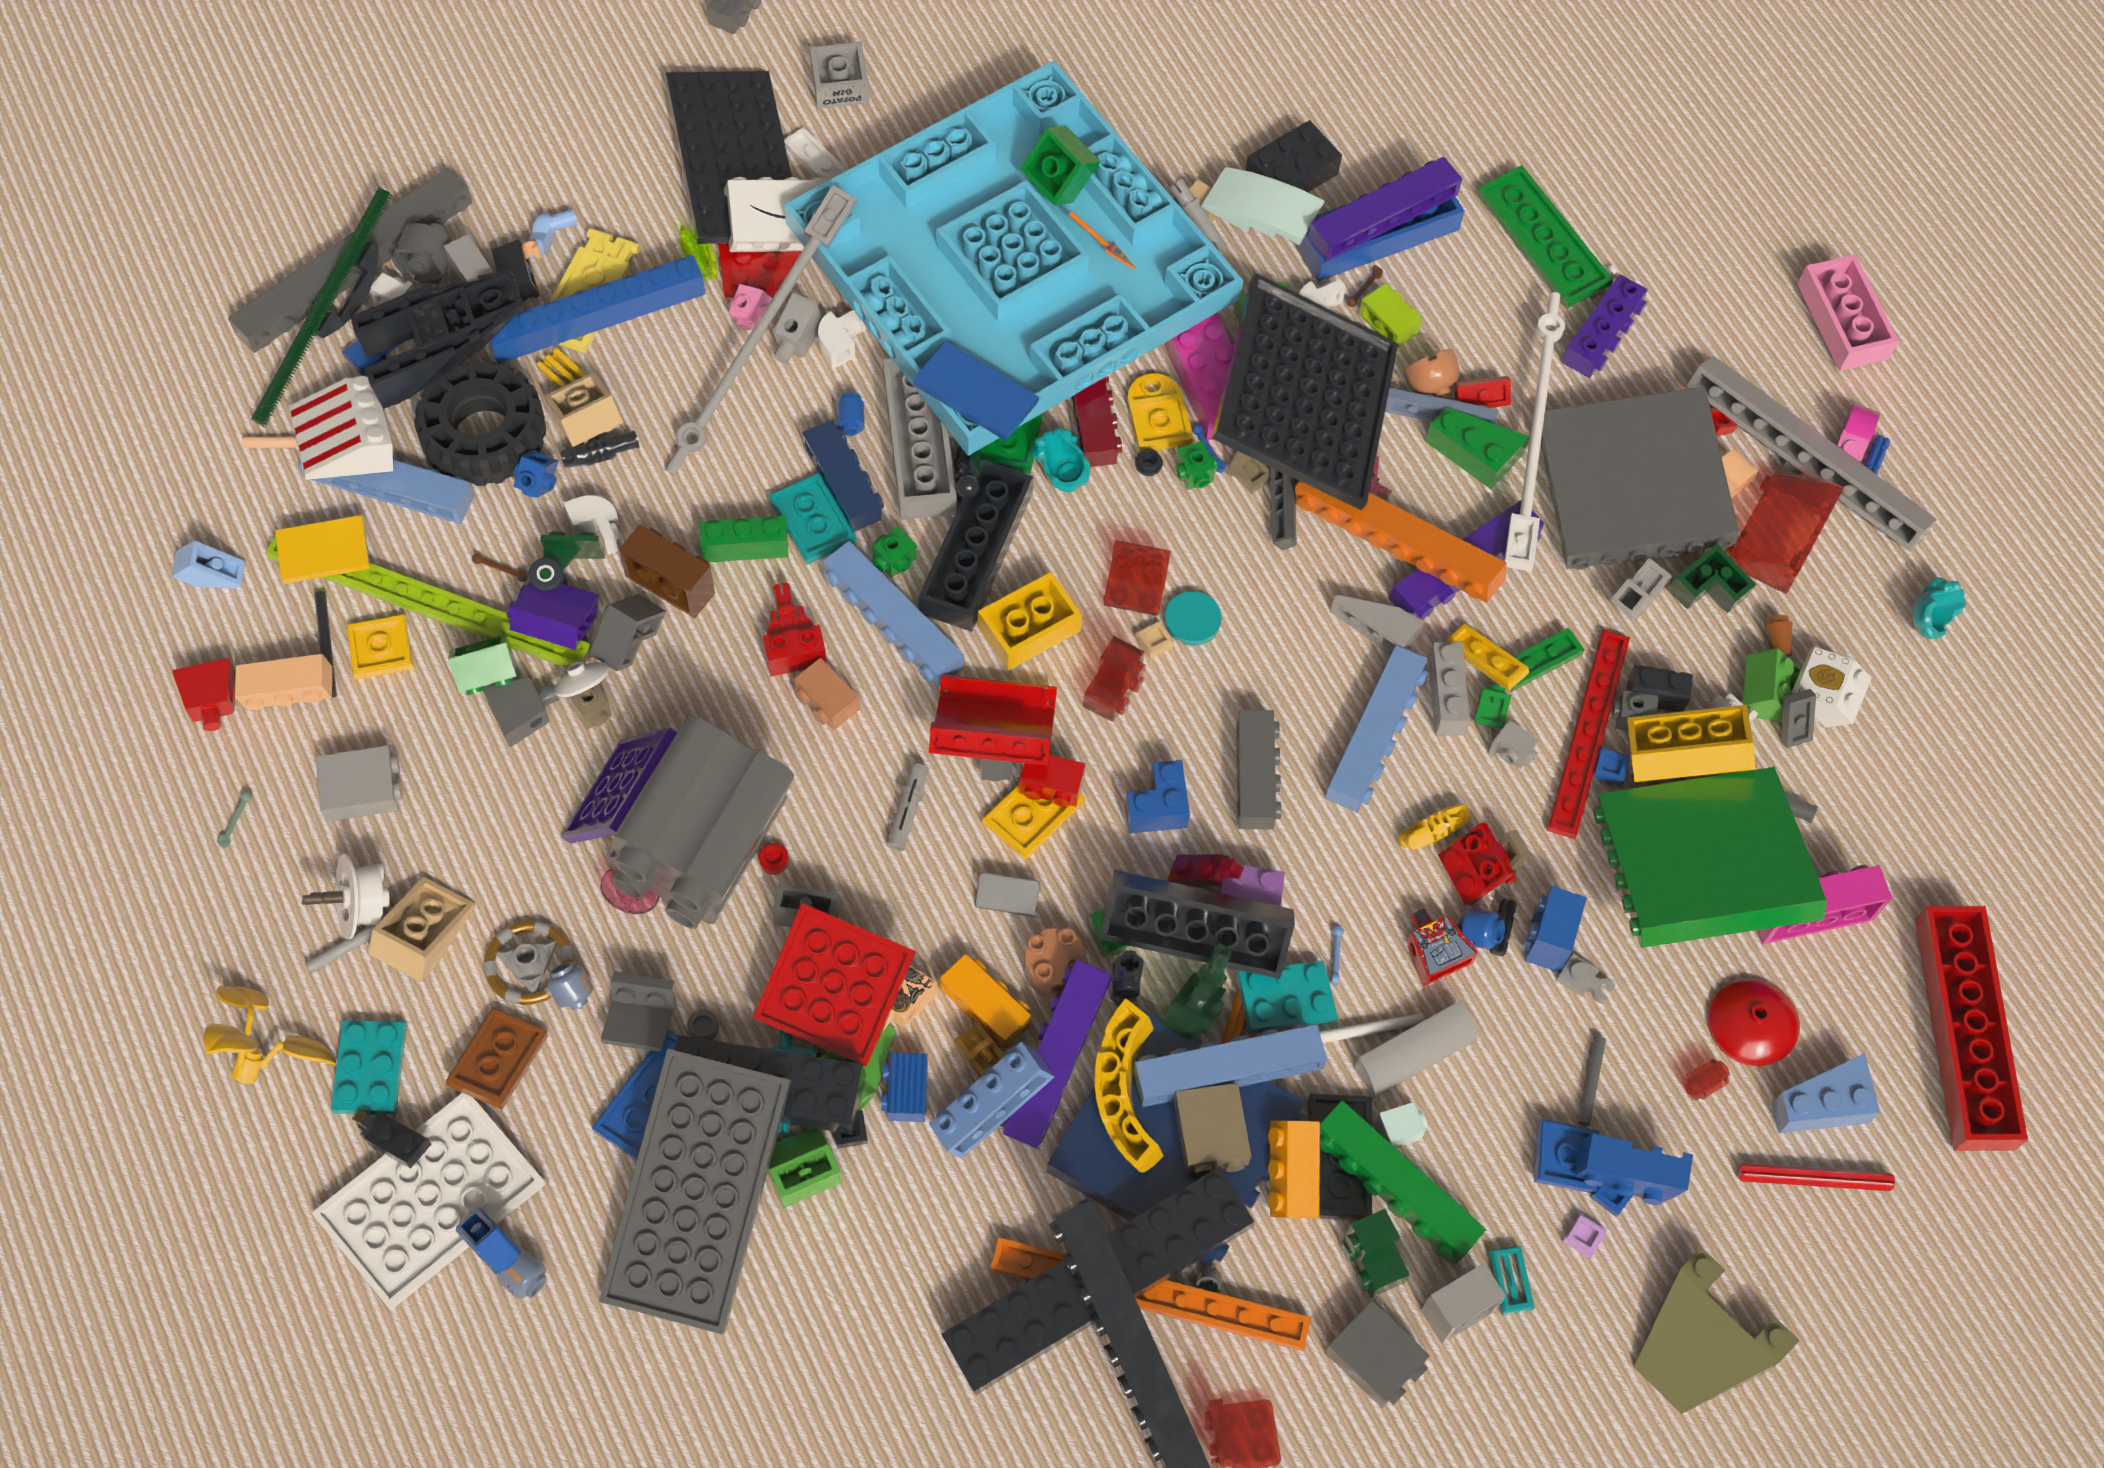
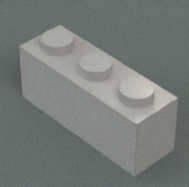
M1434 642L1428 662L1435 736L1465 735L1470 722L1463 644L1462 642Z

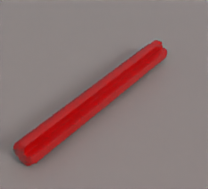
M1742 1163L1738 1167V1178L1742 1182L1892 1191L1895 1187L1894 1175L1886 1172Z

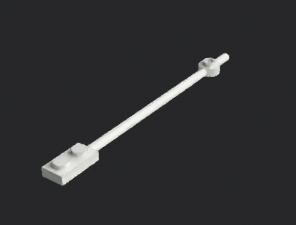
M1557 292L1549 294L1547 314L1539 318L1536 326V333L1543 340L1522 501L1520 515L1512 513L1510 517L1504 562L1507 563L1506 567L1531 572L1534 566L1540 518L1531 517L1552 354L1554 342L1562 337L1565 329L1564 320L1558 316L1560 294Z

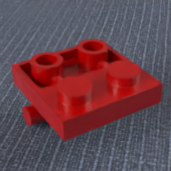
M1479 823L1438 854L1465 906L1473 905L1504 881L1509 885L1517 880L1509 864V856L1503 845L1498 844L1487 823Z

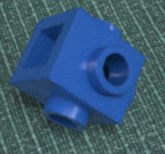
M536 450L522 455L513 472L515 476L513 487L522 490L524 495L538 498L552 491L557 481L555 472L558 460Z

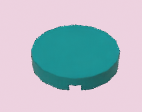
M1190 591L1175 596L1168 603L1164 620L1165 627L1172 638L1176 641L1184 642L1185 645L1197 646L1211 641L1220 629L1222 616L1220 607L1214 599L1207 594Z

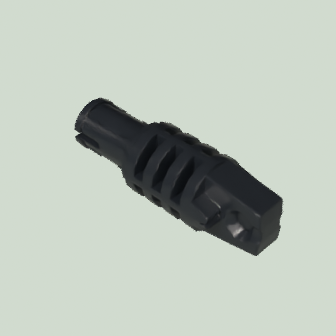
M633 430L632 432L615 437L602 435L589 439L586 443L582 442L574 447L571 446L562 450L560 456L564 468L590 466L614 459L617 453L640 448L638 440L626 442L637 437L636 432Z

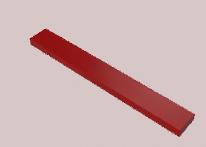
M1605 629L1600 634L1546 831L1574 840L1577 837L1631 637Z

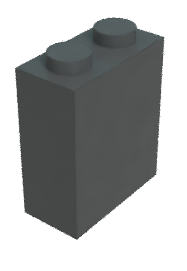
M1373 1301L1358 1314L1325 1351V1354L1381 1408L1388 1402L1393 1406L1406 1393L1403 1386L1411 1378L1416 1382L1426 1372L1428 1367L1424 1363L1430 1356Z

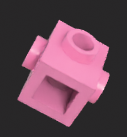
M739 284L736 295L730 302L728 315L737 321L736 325L738 327L751 331L772 298L761 289Z

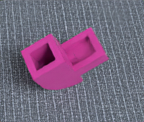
M1852 402L1836 445L1858 462H1861L1868 443L1875 432L1880 413Z

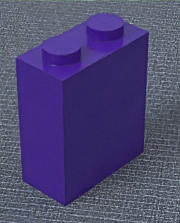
M529 581L527 585L524 584L521 587L517 600L511 601L508 607L507 617L510 618V630L576 650L597 618L599 595L562 584V586L555 590L542 591L533 587Z

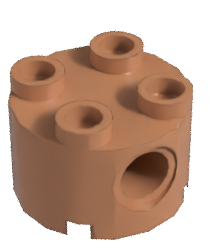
M1048 928L1038 932L1029 939L1025 951V977L1029 985L1034 990L1042 992V995L1047 997H1055L1056 994L1061 995L1066 985L1062 982L1068 965L1074 966L1076 960L1086 963L1085 948L1075 932L1068 928Z

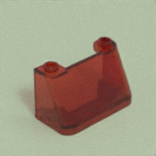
M1774 472L1772 477L1766 475L1759 490L1763 491V494L1737 539V543L1726 548L1725 552L1729 553V556L1748 576L1787 594L1844 487L1833 482Z

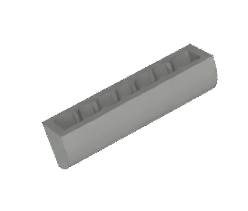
M1460 1000L1358 1057L1354 1068L1372 1096L1376 1098L1477 1041V1030L1468 1009Z

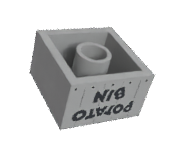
M861 42L809 47L818 109L869 103V85Z

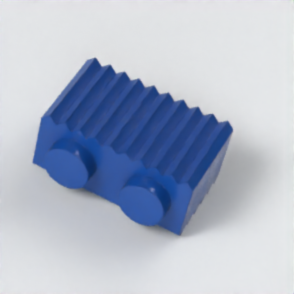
M893 1052L890 1053V1063H884L883 1081H888L889 1086L888 1093L882 1092L881 1111H887L888 1121L925 1122L928 1054Z
M480 1207L476 1208L456 1226V1232L495 1274L509 1269L521 1253Z

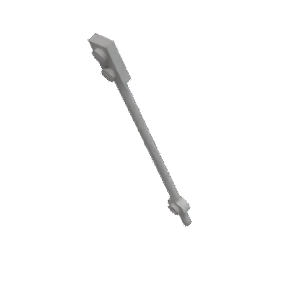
M832 185L804 230L805 235L809 236L810 240L696 421L694 423H686L679 428L677 440L680 446L665 468L668 473L675 475L689 452H697L704 447L706 433L703 429L820 243L829 248L857 203L855 197ZM692 434L697 435V440L694 443L688 442V437Z

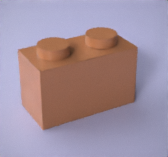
M821 658L794 678V694L803 705L808 704L814 710L813 713L817 720L823 725L827 723L833 730L860 710L859 696Z

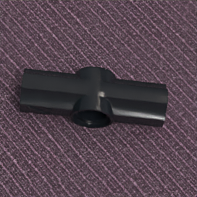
M1124 950L1123 954L1116 957V962L1113 963L1110 1000L1114 1001L1118 1007L1125 998L1132 1003L1140 995L1143 958L1139 957L1136 951Z

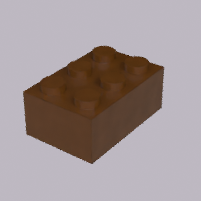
M639 524L619 548L626 578L693 618L699 615L715 594L711 567L708 561L701 556L695 557L677 542H669L653 528L647 529Z

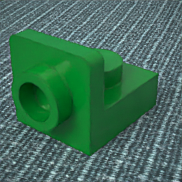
M1489 684L1488 689L1482 688L1474 722L1503 729L1512 695L1505 694L1506 689L1500 686Z

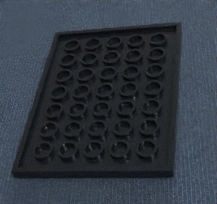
M1255 273L1250 279L1211 439L1362 510L1368 501L1398 343Z

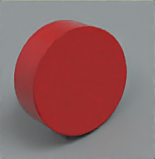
M770 843L765 845L759 852V865L765 873L777 875L788 867L789 856L784 846Z

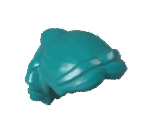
M1054 428L1053 431H1045L1041 437L1035 440L1036 447L1031 451V455L1035 460L1042 462L1044 472L1055 488L1064 492H1072L1078 486H1083L1089 481L1090 462L1076 445L1077 437L1069 429Z
M1937 577L1924 587L1922 593L1915 600L1912 606V620L1923 637L1938 639L1944 636L1947 631L1944 627L1951 621L1953 622L1955 616L1963 613L1967 602L1964 598V590L1961 589L1958 581L1949 582L1945 578Z

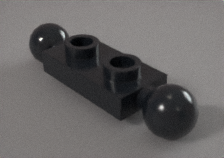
M959 445L956 449V459L953 463L955 466V489L962 497L972 498L977 495L980 488L977 480L981 473L980 451L977 450L968 456Z

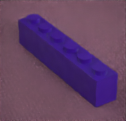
M1444 156L1435 161L1431 160L1423 167L1413 172L1405 173L1392 183L1387 182L1378 190L1370 194H1363L1356 201L1348 205H1341L1334 212L1326 216L1317 217L1311 223L1308 240L1325 262H1328L1457 196L1462 177Z
M1522 500L1462 540L1504 561L1510 517L1512 513L1520 515ZM1532 510L1531 517L1539 518V516ZM1541 519L1539 522L1537 542L1541 538L1540 533L1544 525V522ZM1417 569L1393 585L1389 600L1396 607H1400L1405 612H1410L1423 620L1439 604L1445 605L1449 603L1460 589L1447 585L1441 579Z
M1076 960L1074 966L1068 965L1062 982L1066 984L1061 995H1055L1050 1007V1011L1054 1012L1049 1024L1043 1023L1037 1038L1041 1041L1037 1052L1055 1077L1000 1125L1004 1128L1003 1135L1040 1150L1112 980L1110 973L1079 960Z

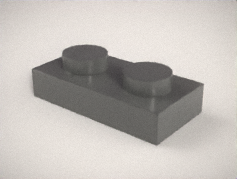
M1811 689L1784 697L1781 742L1786 748L1813 740L1816 694Z

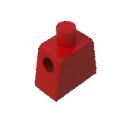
M229 658L172 670L183 705L191 720L195 722L202 721L205 731L220 729V716L230 715L235 711L236 671Z

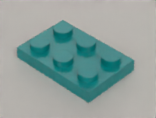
M1324 961L1284 965L1280 979L1246 971H1238L1235 974L1248 1033L1291 1028L1301 1023H1307L1308 1025L1330 1023L1338 1019Z
M342 1021L331 1103L333 1114H356L361 1109L370 1115H377L378 1113L396 1115L407 1032L405 1022Z

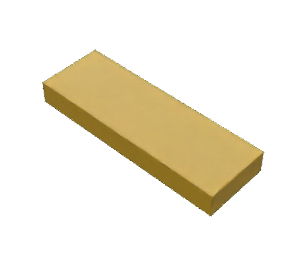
M1466 623L1445 640V642H1462L1464 660L1508 691L1529 673L1528 666Z

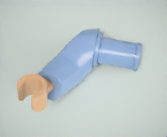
M573 209L553 215L544 212L536 217L529 240L522 245L525 259H528L529 256L541 258L550 250L555 231L578 225Z

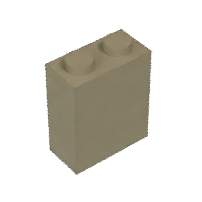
M1238 1083L1176 1091L1173 1102L1186 1174L1194 1173L1195 1176H1205L1220 1166L1222 1169L1225 1168L1227 1172H1235L1249 1165L1251 1151Z

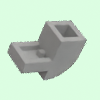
M1649 558L1631 580L1628 578L1610 601L1635 620L1655 601L1654 598L1673 576Z

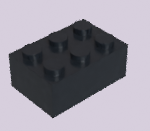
M1308 120L1247 156L1245 171L1273 178L1305 192H1310L1339 174L1342 154Z

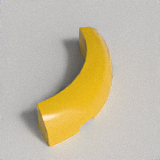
M1125 998L1109 1021L1100 1051L1097 1053L1095 1092L1099 1112L1110 1138L1125 1159L1139 1172L1143 1173L1156 1165L1163 1157L1159 1145L1149 1137L1136 1118L1131 1095V1082L1137 1056L1154 1028L1149 1016Z

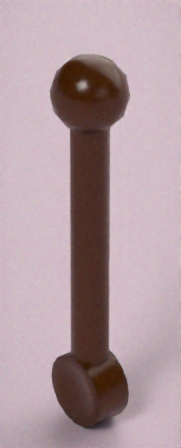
M1374 268L1372 276L1354 296L1347 299L1349 307L1356 306L1357 299L1375 279L1382 277L1383 270L1381 268Z
M479 553L472 556L474 564L482 563L514 575L520 582H524L528 578L527 572L524 569L518 571L487 560Z

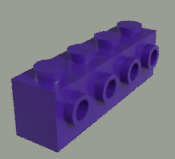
M1619 274L1567 347L1562 363L1588 378H1591L1596 370L1601 371L1608 360L1606 356L1608 352L1614 353L1621 342L1620 335L1622 333L1627 334L1635 321L1632 318L1635 314L1640 316L1645 309L1647 301L1644 299L1648 289Z

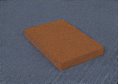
M492 1007L447 1077L446 1086L503 1110L547 1039L548 1030Z

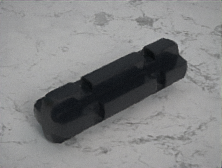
M1502 899L1499 905L1498 914L1505 923V933L1501 943L1496 944L1494 948L1489 950L1493 955L1502 957L1507 952L1508 940L1510 939L1514 921L1513 916L1517 907V903L1514 900Z

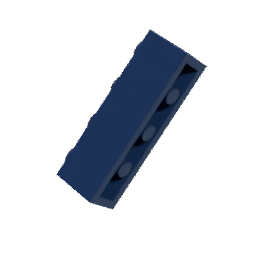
M829 420L803 431V447L853 532L881 521V509L884 508L883 500L878 492L874 493L871 489L872 483L868 473L861 471L858 466L860 462L855 450H849L846 445L847 437L843 429H837L833 420Z

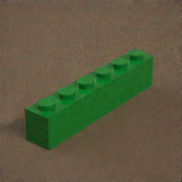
M1341 1101L1320 1124V1149L1335 1156L1339 1160L1340 1166L1346 1172L1355 1174L1363 1182L1365 1189L1369 1193L1379 1196L1387 1203L1388 1209L1395 1216L1404 1218L1418 1237L1427 1239L1434 1245L1436 1252L1444 1260L1451 1261L1454 1264L1458 1263L1487 1230L1345 1102Z

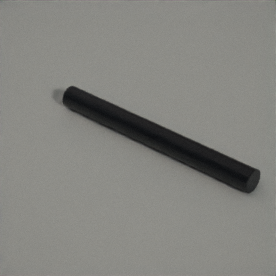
M319 591L314 594L320 654H323L332 665V698L337 696L327 598L325 592Z

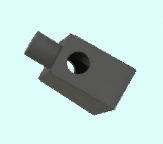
M528 677L514 680L506 685L492 686L483 690L486 701L509 747L514 746L549 722L545 706L559 700V697L554 692L553 684L536 691L531 679Z

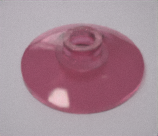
M609 869L603 875L600 882L601 893L607 902L616 909L630 914H644L656 907L659 901L658 895L647 891L643 899L630 897L612 884L611 880L615 875L612 869Z

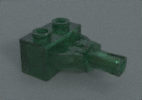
M1221 944L1214 947L1207 964H1203L1197 973L1194 972L1172 1000L1162 1025L1192 1042L1197 1039L1201 1032L1205 1035L1207 1034L1214 1019H1218L1226 1004L1221 1000L1226 992V989L1222 986L1227 980L1224 971L1232 955L1230 948Z

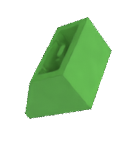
M1778 648L1747 655L1743 705H1747L1751 712L1755 710L1758 713L1756 717L1759 719L1782 723L1784 697L1791 695L1801 668Z
M810 1128L775 1143L768 1173L783 1208L842 1183L841 1171L820 1129Z

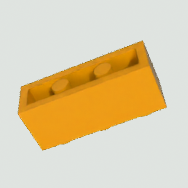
M965 954L939 978L940 990L975 1023L979 1022L987 1034L1006 1050L1031 1026V1011L1022 1000L1018 999L1016 1001L1008 994L1009 990L999 979L993 980L986 973V967L978 959L972 960Z
M1270 1121L1268 1135L1270 1143V1162L1268 1165V1173L1270 1175V1194L1268 1197L1270 1217L1319 1218L1320 1122Z

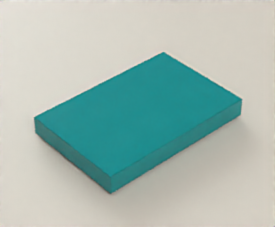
M819 473L768 495V499L776 514L786 517L787 533L806 565L834 553L848 541L852 544L857 542L856 535Z

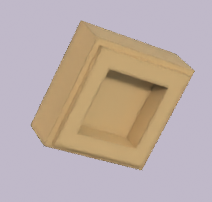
M1160 620L1135 633L1136 640L1149 659L1173 648L1175 645V641Z

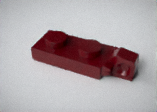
M1182 854L1176 856L1167 881L1187 886H1220L1223 879H1240L1244 868L1228 855Z

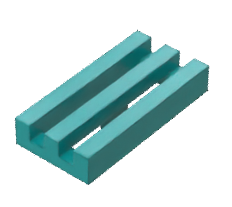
M1521 1246L1490 1250L1488 1255L1493 1277L1506 1295V1298L1500 1304L1501 1314L1508 1315L1513 1312L1515 1314L1521 1313V1311H1533L1535 1306ZM1514 1254L1525 1303H1520L1509 1257ZM1498 1256H1502L1512 1305L1508 1303Z

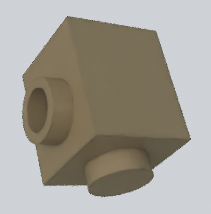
M597 685L580 694L567 697L569 705L586 730L593 726L597 727L604 724L612 716L609 703Z

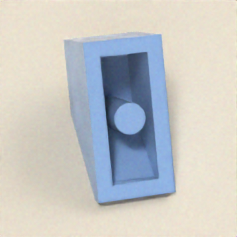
M193 540L176 551L172 577L196 587L239 588L242 584L245 561Z

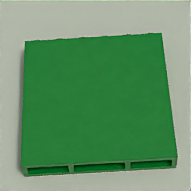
M1775 766L1598 794V806L1593 807L1594 819L1596 824H1601L1602 826L1600 829L1601 841L1603 846H1608L1609 848L1607 851L1608 863L1610 868H1615L1616 870L1614 874L1617 890H1622L1623 910L1625 914L1630 913L1631 916L1629 919L1630 932L1632 937L1637 936L1641 948L1825 919L1827 899Z

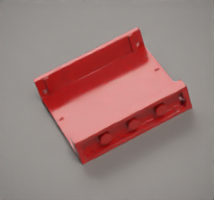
M941 675L940 697L935 721H932L930 726L929 753L1048 766L1057 686Z

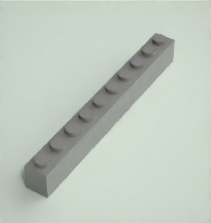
M1714 355L1699 365L1688 382V388L1705 386L1708 402L1785 460L1792 463L1793 466L1907 550L1911 551L1937 521L1934 516Z

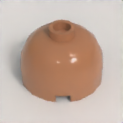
M1453 349L1439 351L1436 353L1437 356L1429 359L1425 357L1404 370L1403 374L1407 383L1415 393L1430 394L1438 398L1451 393L1449 388L1457 382L1459 377V365Z

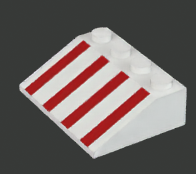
M368 377L345 378L289 406L306 480L393 471L390 434L382 406L370 387Z

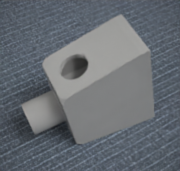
M794 292L792 293L774 330L778 348L773 355L775 359L788 364L792 355L800 358L806 355L818 336V327L822 320L817 302Z

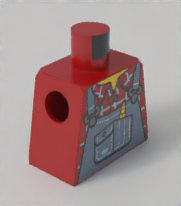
M1421 909L1411 915L1410 919L1416 930L1410 933L1407 946L1423 987L1474 963L1478 951L1450 917L1444 916L1432 921L1426 909Z

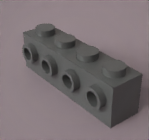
M1239 709L1236 721L1238 829L1273 830L1276 819H1281V802L1276 801V792H1280L1281 775L1275 774V765H1280V748H1275V739H1279L1280 724L1279 721H1274V710Z

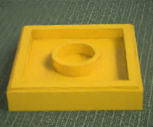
M405 614L346 625L355 680L414 669Z

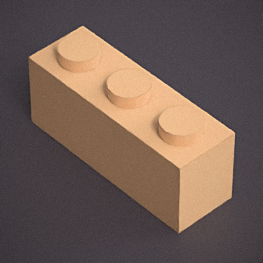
M323 654L236 665L235 697L245 709L261 710L264 707L275 705L286 707L292 705V703L305 701L316 703L321 701V699L332 698V665Z

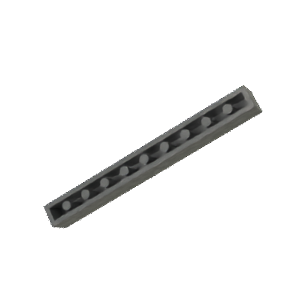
M446 168L383 211V214L380 213L382 216H379L380 219H377L379 222H376L377 225L373 224L376 226L375 228L372 227L374 231L371 230L373 233H369L371 235L368 236L369 239L365 238L368 242L378 244L377 270L392 259L406 223L414 222L429 226L432 223H436L442 226L448 219L464 211L472 204L468 186L449 168ZM353 232L228 317L234 333L253 353L267 347L271 341L290 331L296 324L308 316ZM355 266L353 268L350 267L352 271L349 270L351 273L346 272L349 276H346L347 279L343 278L346 282L342 281L344 285L340 284L343 287H339L341 291L337 289L340 293L336 294L340 295L348 288L354 286L363 271Z

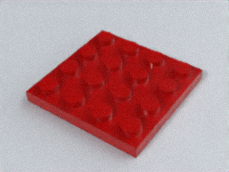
M802 903L753 1018L859 1064L868 1066L917 951Z

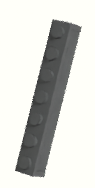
M1270 467L1272 541L1280 550H1285L1297 546L1295 478Z

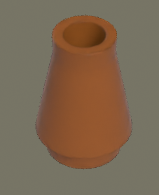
M1776 615L1767 618L1764 630L1772 649L1778 648L1788 658L1791 657L1793 622L1789 621V616Z

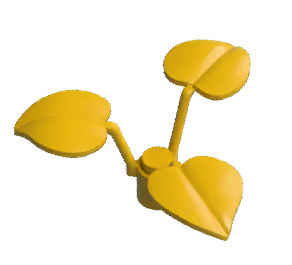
M221 985L217 988L216 995L220 1001L233 1007L246 1008L248 1011L245 1033H240L237 1028L230 1025L214 1023L206 1027L203 1035L207 1055L217 1052L238 1053L231 1073L233 1079L246 1084L255 1083L260 1068H267L269 1061L279 1050L295 1058L327 1063L335 1067L336 1060L324 1044L316 1039L300 1035L286 1036L284 1042H278L268 1055L263 1058L262 1050L257 1048V1041L250 1035L254 1008L267 1009L269 1005L268 998L262 992L246 986Z

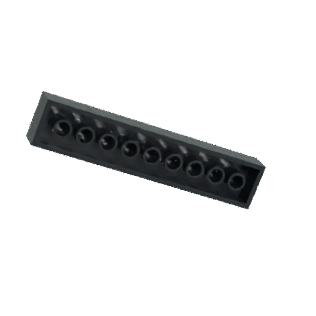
M1220 1166L1111 1231L1107 1236L1136 1299L1254 1227L1255 1221ZM1064 1260L941 1334L976 1395L1092 1325L1089 1316L1094 1314V1311L1090 1304L1086 1306L1082 1302L1076 1285L1081 1283L1077 1273L1072 1275L1069 1272Z
M1086 1198L1051 1214L1054 1222L1048 1224L1055 1241L1058 1243L1063 1242L1067 1250L1066 1253L1062 1254L1065 1264L1072 1275L1077 1273L1081 1283L1076 1285L1082 1302L1086 1306L1090 1304L1094 1311V1314L1089 1316L1096 1333L1100 1337L1104 1335L1108 1344L1103 1346L1104 1352L1113 1368L1118 1366L1121 1375L1116 1377L1124 1396L1127 1399H1133L1135 1406L1130 1408L1137 1426L1140 1427L1141 1431L1146 1429L1149 1437L1144 1439V1442L1151 1457L1154 1458L1155 1462L1160 1460L1163 1468H1211L1092 1200Z

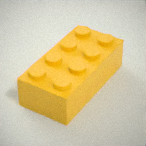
M1747 705L1627 718L1634 782L1755 770L1754 743Z

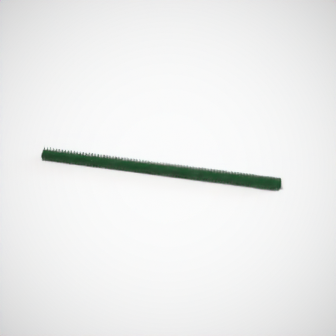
M378 187L331 275L322 288L320 295L316 299L317 301H315L304 324L300 328L301 330H299L283 362L279 366L280 368H278L274 375L275 377H273L253 413L251 420L256 424L265 427L263 424L267 425V423L264 421L269 422L266 419H270L268 415L272 416L269 412L274 413L271 410H275L273 406L277 407L274 403L279 404L276 401H280L278 397L282 398L279 394L283 395L281 391L285 392L283 388L287 389L284 385L288 387L286 382L290 384L287 380L291 381L289 377L293 378L291 374L294 375L292 371L296 372L294 368L298 369L295 365L299 366L297 362L301 363L299 359L303 360L300 356L304 357L302 353L306 354L304 350L308 351L305 347L309 349L307 345H311L309 343H312L310 339L314 340L312 336L315 337L313 333L317 334L315 330L319 331L316 328H320L319 325H322L319 321L324 322L322 320L325 319L323 316H327L325 314H328L326 310L330 311L328 307L331 308L329 304L333 305L332 302H335L332 298L336 299L335 296H338L336 293H340L337 289L341 291L339 287L342 288L343 286L340 284L344 285L342 281L346 282L343 279H347L346 276H349L346 272L351 273L349 271H352L350 267H354L351 264L355 265L353 261L357 262L354 258L358 259L357 256H360L358 252L362 253L360 251H363L361 247L364 248V245H366L364 241L368 242L365 238L369 239L368 236H371L369 233H373L371 230L374 231L372 227H376L373 224L377 225L376 222H379L377 219H380L379 216H382L380 213H384L381 210L385 211V205H388L387 202H390L388 199L391 200L389 196L393 197L390 192L381 187Z

